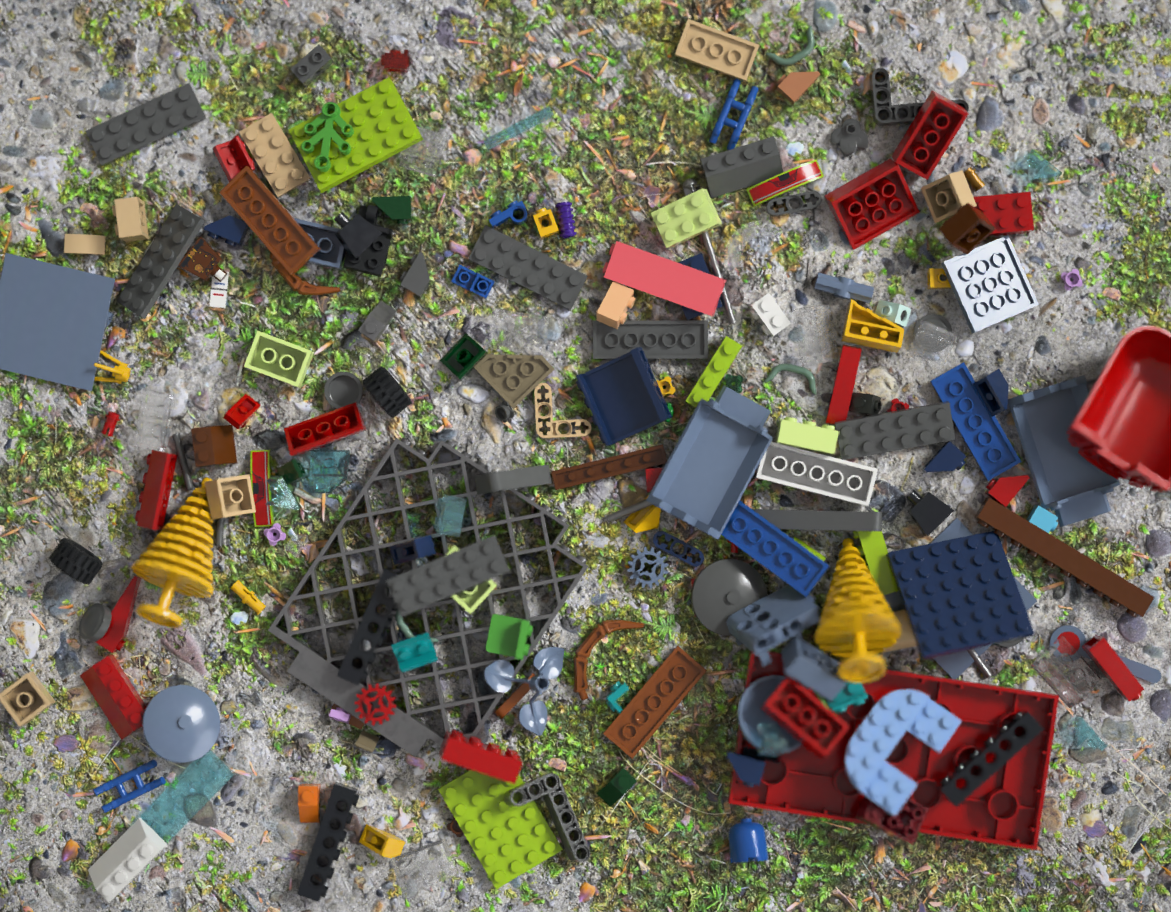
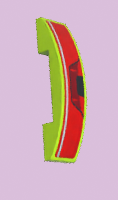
M816 159L746 189L753 207L770 201L772 198L819 180L824 175Z
M255 450L250 453L251 486L256 512L253 513L255 527H267L274 524L270 450Z

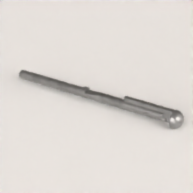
M689 178L683 182L685 196L696 192L694 185L697 182L694 179ZM708 231L704 232L701 235L711 261L708 262L711 265L714 276L722 278ZM724 286L720 297L728 322L733 324L736 323V319L726 287Z

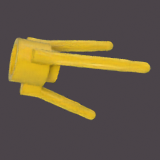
M100 350L102 356L119 366L115 365L114 368L94 363L95 367L112 372V376L115 377H95L94 381L115 382L118 384H122V382L127 383L131 373V368L127 367L128 364L122 363Z

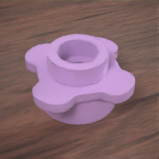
M1077 269L1061 274L1066 290L1069 291L1073 287L1082 286L1083 281Z
M275 523L270 529L266 528L264 530V535L267 536L269 544L275 546L278 541L286 539V533L282 532L279 523Z

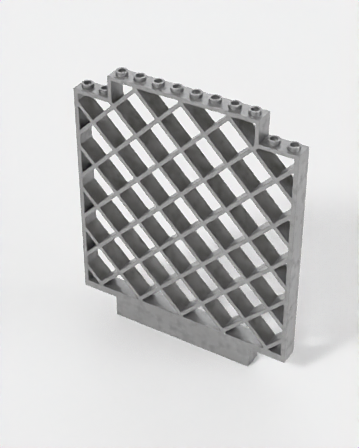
M402 437L401 440L395 439L268 631L299 651L287 672L357 719H359L361 712H355L359 705L354 704V702L360 700L356 695L358 693L363 694L361 690L363 687L368 690V684H371L374 688L376 683L384 686L401 682L407 712L397 706L392 708L395 714L388 715L389 721L383 719L382 725L376 721V724L372 726V721L369 720L366 725L416 757L428 738L441 746L444 736L412 716V714L441 709L446 733V731L451 732L446 708L474 702L478 725L473 732L463 733V736L470 738V736L475 737L505 692L478 696L472 668L489 665L497 660L509 661L516 658L512 656L504 657V655L499 654L500 658L471 663L466 635L489 630L490 625L464 630L460 604L453 598L423 607L421 612L425 632H428L430 637H432L426 608L449 603L455 604L460 631L434 636V638L442 640L461 636L466 660L465 665L438 670L437 661L432 662L433 671L405 676V672L401 673L398 664L400 678L372 683L368 665L366 669L369 672L366 678L367 685L363 682L356 685L338 677L337 674L340 667L333 663V661L344 659L346 654L333 657L328 628L355 623L357 631L363 617H359L354 588L377 584L380 580L353 584L347 555L375 550L381 578L384 566L380 549L421 538H412L406 510L410 508L435 504L440 533L431 534V538L441 536L445 555L449 552L446 535L474 530L476 542L481 541L480 528L507 523L513 552L503 554L504 558L514 556L519 585L493 590L487 596L491 617L495 614L492 595L520 589L526 615L524 619L530 620V625H532L531 621L548 618L536 638H534L532 629L528 656H524L523 660L519 662L512 678H515L588 568L586 564L588 560L579 554L577 557L570 554L571 549L564 544H561V546L557 545L570 526L567 524L568 519L560 514L556 517L550 513L552 511L550 507L544 503L541 506L535 503V497L529 493L523 495L519 492L520 488L511 489L510 491L539 509L540 513L510 518L504 490L501 491L506 519L478 525L472 496L477 495V491L471 492L466 462L483 473H490L487 471L488 466L481 461L475 463L471 460L473 456L464 450L461 453L455 449L457 445L448 439L446 442L441 440L428 459L426 458L428 455L420 448L417 451L410 447L412 443ZM398 445H401L425 461L427 467L399 472L395 454ZM443 446L461 457L457 461L432 465V462ZM391 457L394 473L378 476ZM461 464L467 493L438 499L433 470ZM428 471L434 500L406 505L400 476ZM395 477L400 506L373 512L369 495L370 487L374 481ZM468 497L473 526L445 532L439 503ZM365 498L367 513L352 516L362 499ZM401 510L407 539L379 545L374 516ZM545 514L564 526L552 545L549 542ZM368 517L374 546L346 551L342 529L350 520ZM540 517L546 546L517 551L511 522ZM338 537L341 553L326 555ZM551 549H557L581 565L582 569L580 572L557 578ZM547 550L553 579L524 584L518 555ZM342 556L347 586L320 591L316 568L322 560ZM411 560L413 569L417 568V560ZM311 577L314 592L299 595ZM574 579L561 599L558 582ZM554 583L558 603L554 611L549 614L530 617L525 588ZM387 587L385 589V595L390 598ZM348 589L354 618L327 624L321 595ZM315 596L321 625L294 630L290 607L297 599ZM392 611L390 618L393 619L390 624L393 644L399 642L393 616L396 614L395 611ZM284 616L287 631L278 626ZM322 629L327 658L294 637V635ZM363 640L361 642V647L363 650L368 651L366 650L365 642ZM392 646L376 648L374 653L392 650ZM467 669L473 697L445 703L439 674ZM434 676L440 704L412 709L406 681ZM376 691L370 692V693L367 694V696H368V695H369L370 697L376 696V694H377L378 692H376ZM383 697L384 703L388 705L387 698ZM379 698L376 699L374 702L371 701V703L373 704L372 711L377 707H380V705L378 704ZM495 698L482 718L479 701ZM363 702V708H364L365 712L367 713V712H368L367 705ZM377 712L373 717H380L385 713ZM363 717L359 720L365 723L366 718Z

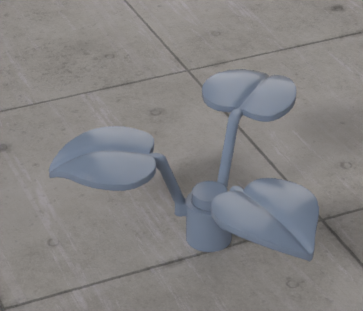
M547 647L535 654L533 666L539 670L538 676H533L529 680L512 678L515 672L514 667L507 660L494 661L484 670L485 681L496 692H508L511 689V681L528 683L530 689L536 691V694L529 700L530 704H524L520 708L518 718L520 724L526 730L538 736L542 735L546 727L547 708L542 701H533L542 694V691H546L549 688V679H555L560 675L565 649L560 647Z

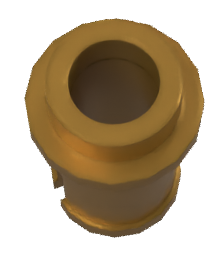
M970 167L963 173L967 181L977 192L985 183L975 172L976 169Z

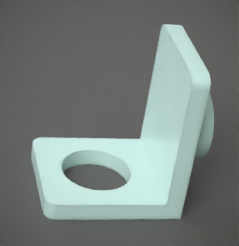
M879 300L875 314L906 327L911 309L898 303ZM902 311H904V312H905V317H904V319L901 321V318H900V317H901V313H902Z

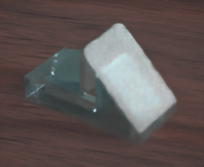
M1033 149L1025 156L1030 167L1039 169L1030 182L1057 179L1061 176V171Z
M271 476L267 479L270 491L276 496L265 505L289 510L300 509L282 476Z
M1077 716L1075 718L1073 745L1078 747L1088 738L1087 743L1094 750L1097 748L1103 751L1107 745L1081 716Z
M759 723L757 731L762 739L758 754L777 756L786 752L789 747L778 726Z

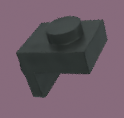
M853 392L849 411L871 415L878 414L882 406L881 397Z

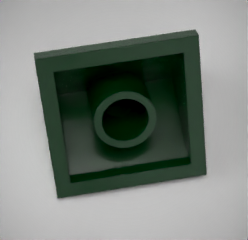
M466 333L440 361L462 381L488 353Z

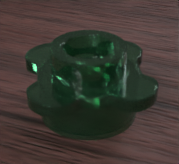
M727 374L724 378L726 387L740 394L743 390L741 387L743 377L741 375L731 376Z

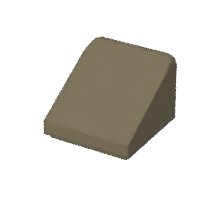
M362 731L355 745L372 753L377 746L379 737Z

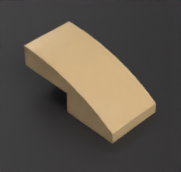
M64 234L63 253L103 256L105 255V236Z

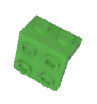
M493 614L486 651L523 660L524 656H528L529 644H526L527 636L531 637L533 625H530V620Z

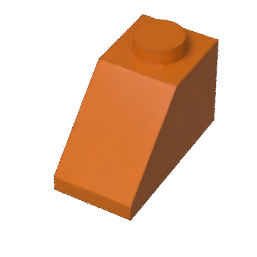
M300 784L298 786L300 823H320V784Z

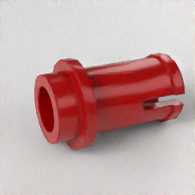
M109 411L105 415L107 418L101 433L106 435L109 427L107 436L113 437L116 424L120 421V414Z

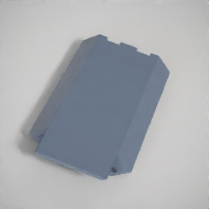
M1085 375L1008 399L1041 506L1044 509L1050 507L1051 511L1055 510L1060 527L1110 512L1111 508L1106 493L1114 491L1113 487L1120 485L1119 479H1115L1093 466L1078 453L1080 449L1071 446L1068 441L1069 435L1066 434L1067 430L1090 391Z
M724 385L715 401L710 399L708 402L701 399L646 501L702 532L719 539L773 439L772 436L767 434L768 430L763 427L771 411Z

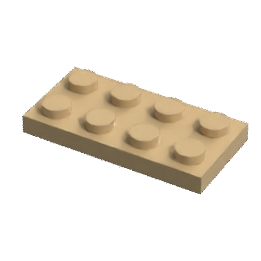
M688 19L675 56L746 82L759 45Z
M272 113L239 131L278 198L311 179Z

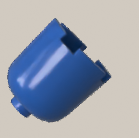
M752 818L740 819V823L734 824L729 830L730 863L748 862V858H750V861L768 860L764 827L758 822H752Z

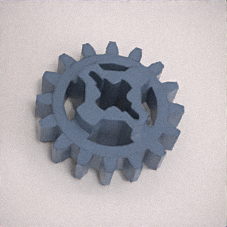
M644 547V552L637 549L638 555H631L633 562L628 561V564L632 566L627 571L633 573L630 579L636 578L635 584L637 585L641 582L642 588L646 584H648L649 588H652V583L659 586L658 580L664 581L665 578L662 575L668 574L664 567L669 566V564L663 562L666 556L660 557V550L654 553L653 547L650 551H647V548ZM645 555H653L656 559L653 561L648 560ZM639 559L641 562L640 568L635 571V564ZM656 562L651 568L652 571L650 573L648 571L640 573L645 567L644 563L653 564ZM661 565L660 573L657 576L655 574L656 567ZM642 575H647L650 577L651 580L647 581L639 577Z

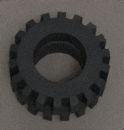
M380 366L363 380L367 391L390 417L394 418L411 404L410 397L386 368Z
M66 538L61 539L49 557L52 564L59 570L83 584H90L103 566V563L96 555L80 544Z

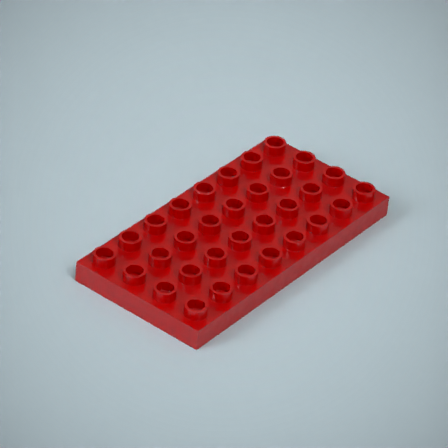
M749 651L744 691L753 682L766 676L778 675L787 677L781 653L768 651L772 663L762 667L759 655L756 656L753 652ZM886 669L884 675L879 679L862 683L865 693L868 695V698L864 699L865 703L858 706L851 704L846 706L847 710L836 714L850 727L821 760L805 746L801 745L791 752L782 754L779 764L765 761L766 764L760 785L755 784L754 787L743 785V781L740 780L732 766L727 799L729 804L865 824L855 818L864 795L853 786L847 775L845 764L847 747L856 731L881 698L897 690H916L930 696L932 701L962 721L940 753H937L906 731L885 760L917 783L916 788L908 798L929 809L919 832L1037 850L1059 696L1044 692ZM794 678L800 685H802L799 680ZM804 687L814 697H816L815 693L811 688ZM1028 711L1044 730L961 804L955 807L938 789L941 785L939 782L947 775L950 777L955 772V767L963 762L965 764L970 759L969 755L973 751L982 749L984 747L983 743L991 736L994 738L999 733L998 729L1004 724L1009 725L1013 721L1012 717L1017 712ZM738 725L735 753L743 754L747 739L742 734ZM1017 726L1014 729L1015 736H1020L1023 732L1021 726ZM1007 739L1000 741L999 746L1001 749L1007 748ZM988 752L985 755L986 762H991L994 758L992 752ZM974 765L970 769L971 775H976L979 772L978 765ZM963 778L957 779L956 787H963L965 781Z

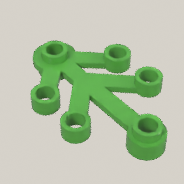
M333 102L324 104L321 111L322 114L304 126L306 134L313 136L301 145L305 153H312L314 146L323 139L321 155L317 156L314 161L317 170L320 172H326L331 167V161L329 160L331 139L338 145L343 155H348L351 152L350 144L345 142L333 129L334 121L341 128V132L345 137H351L354 134V130L350 124H347L341 118L340 107ZM325 122V127L316 134V128ZM311 145L309 149H305V147ZM348 146L346 150H342L343 147Z

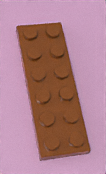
M245 166L219 192L289 274L294 275L320 250L318 245L250 167Z
M677 645L603 734L633 759L707 670Z

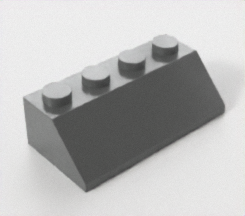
M774 136L702 158L699 162L710 198L756 185L783 173L780 154Z

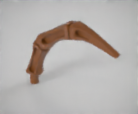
M270 252L271 264L291 289L295 292L297 291L298 294L324 295L341 292L339 287L312 285L306 280L303 281L295 274H289Z
M605 620L595 626L575 651L576 655L573 657L574 693H579L581 701L588 699L585 690L588 688L587 659L590 657L593 647L599 640L606 637L605 635L607 634L610 635L614 631L623 629L644 628V623L626 620Z

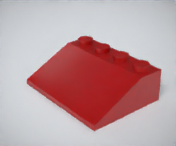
M891 158L824 195L832 214L853 250L920 213L899 165Z

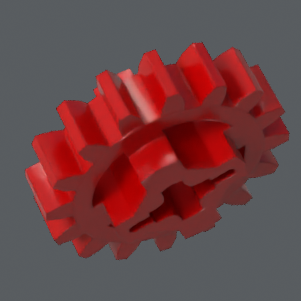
M376 683L374 688L371 684H368V690L363 687L361 689L363 694L358 693L356 695L360 700L354 702V704L359 705L355 709V712H361L359 719L365 717L366 724L371 720L372 726L376 724V721L380 725L383 724V719L389 721L388 715H394L395 712L392 708L397 707L396 704L392 703L396 697L390 696L393 691L389 690L387 692L386 685L379 688V683ZM373 691H377V692H378V693L376 694V696H373V697H370L369 695L367 696V694L370 693V692H373ZM384 696H386L388 700V705L384 703ZM379 698L378 704L380 705V707H377L372 711L373 704L371 703V701L374 702L376 699ZM363 702L367 705V708H368V712H367V713L365 712V710H364V708H363ZM377 712L385 713L380 717H373Z

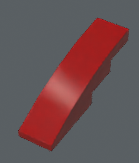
M848 345L842 346L826 423L835 425V422L843 421L847 418L862 348Z

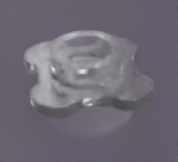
M292 535L291 540L284 545V550L289 551L294 558L300 557L302 550L307 548V543L299 540L297 535Z

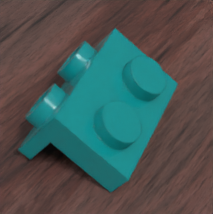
M624 680L621 683L619 681L614 683L610 687L611 692L606 695L608 699L606 704L613 712L615 710L619 713L622 711V707L616 700L629 690V686Z

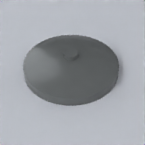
M736 559L718 560L707 565L697 575L691 590L692 609L698 621L709 631L719 635L733 636L729 633L727 627L728 617L767 596V588L759 572L748 563Z

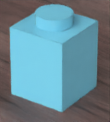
M1039 505L1034 506L1026 519L1047 533L1053 532L1058 525L1056 521L1058 517Z

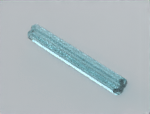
M548 106L485 139L484 144L487 149H491L549 119L554 113L551 107Z

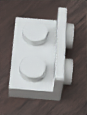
M770 293L750 306L752 309L750 310L751 315L755 320H760L763 324L761 328L767 336L770 334L773 337L791 324Z

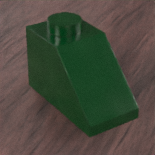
M411 196L372 197L373 203L393 222H397V225H407L408 221H413Z
M293 459L277 468L278 473L275 474L279 484H283L286 487L307 477L299 459Z
M622 766L596 794L611 807L637 782V778Z

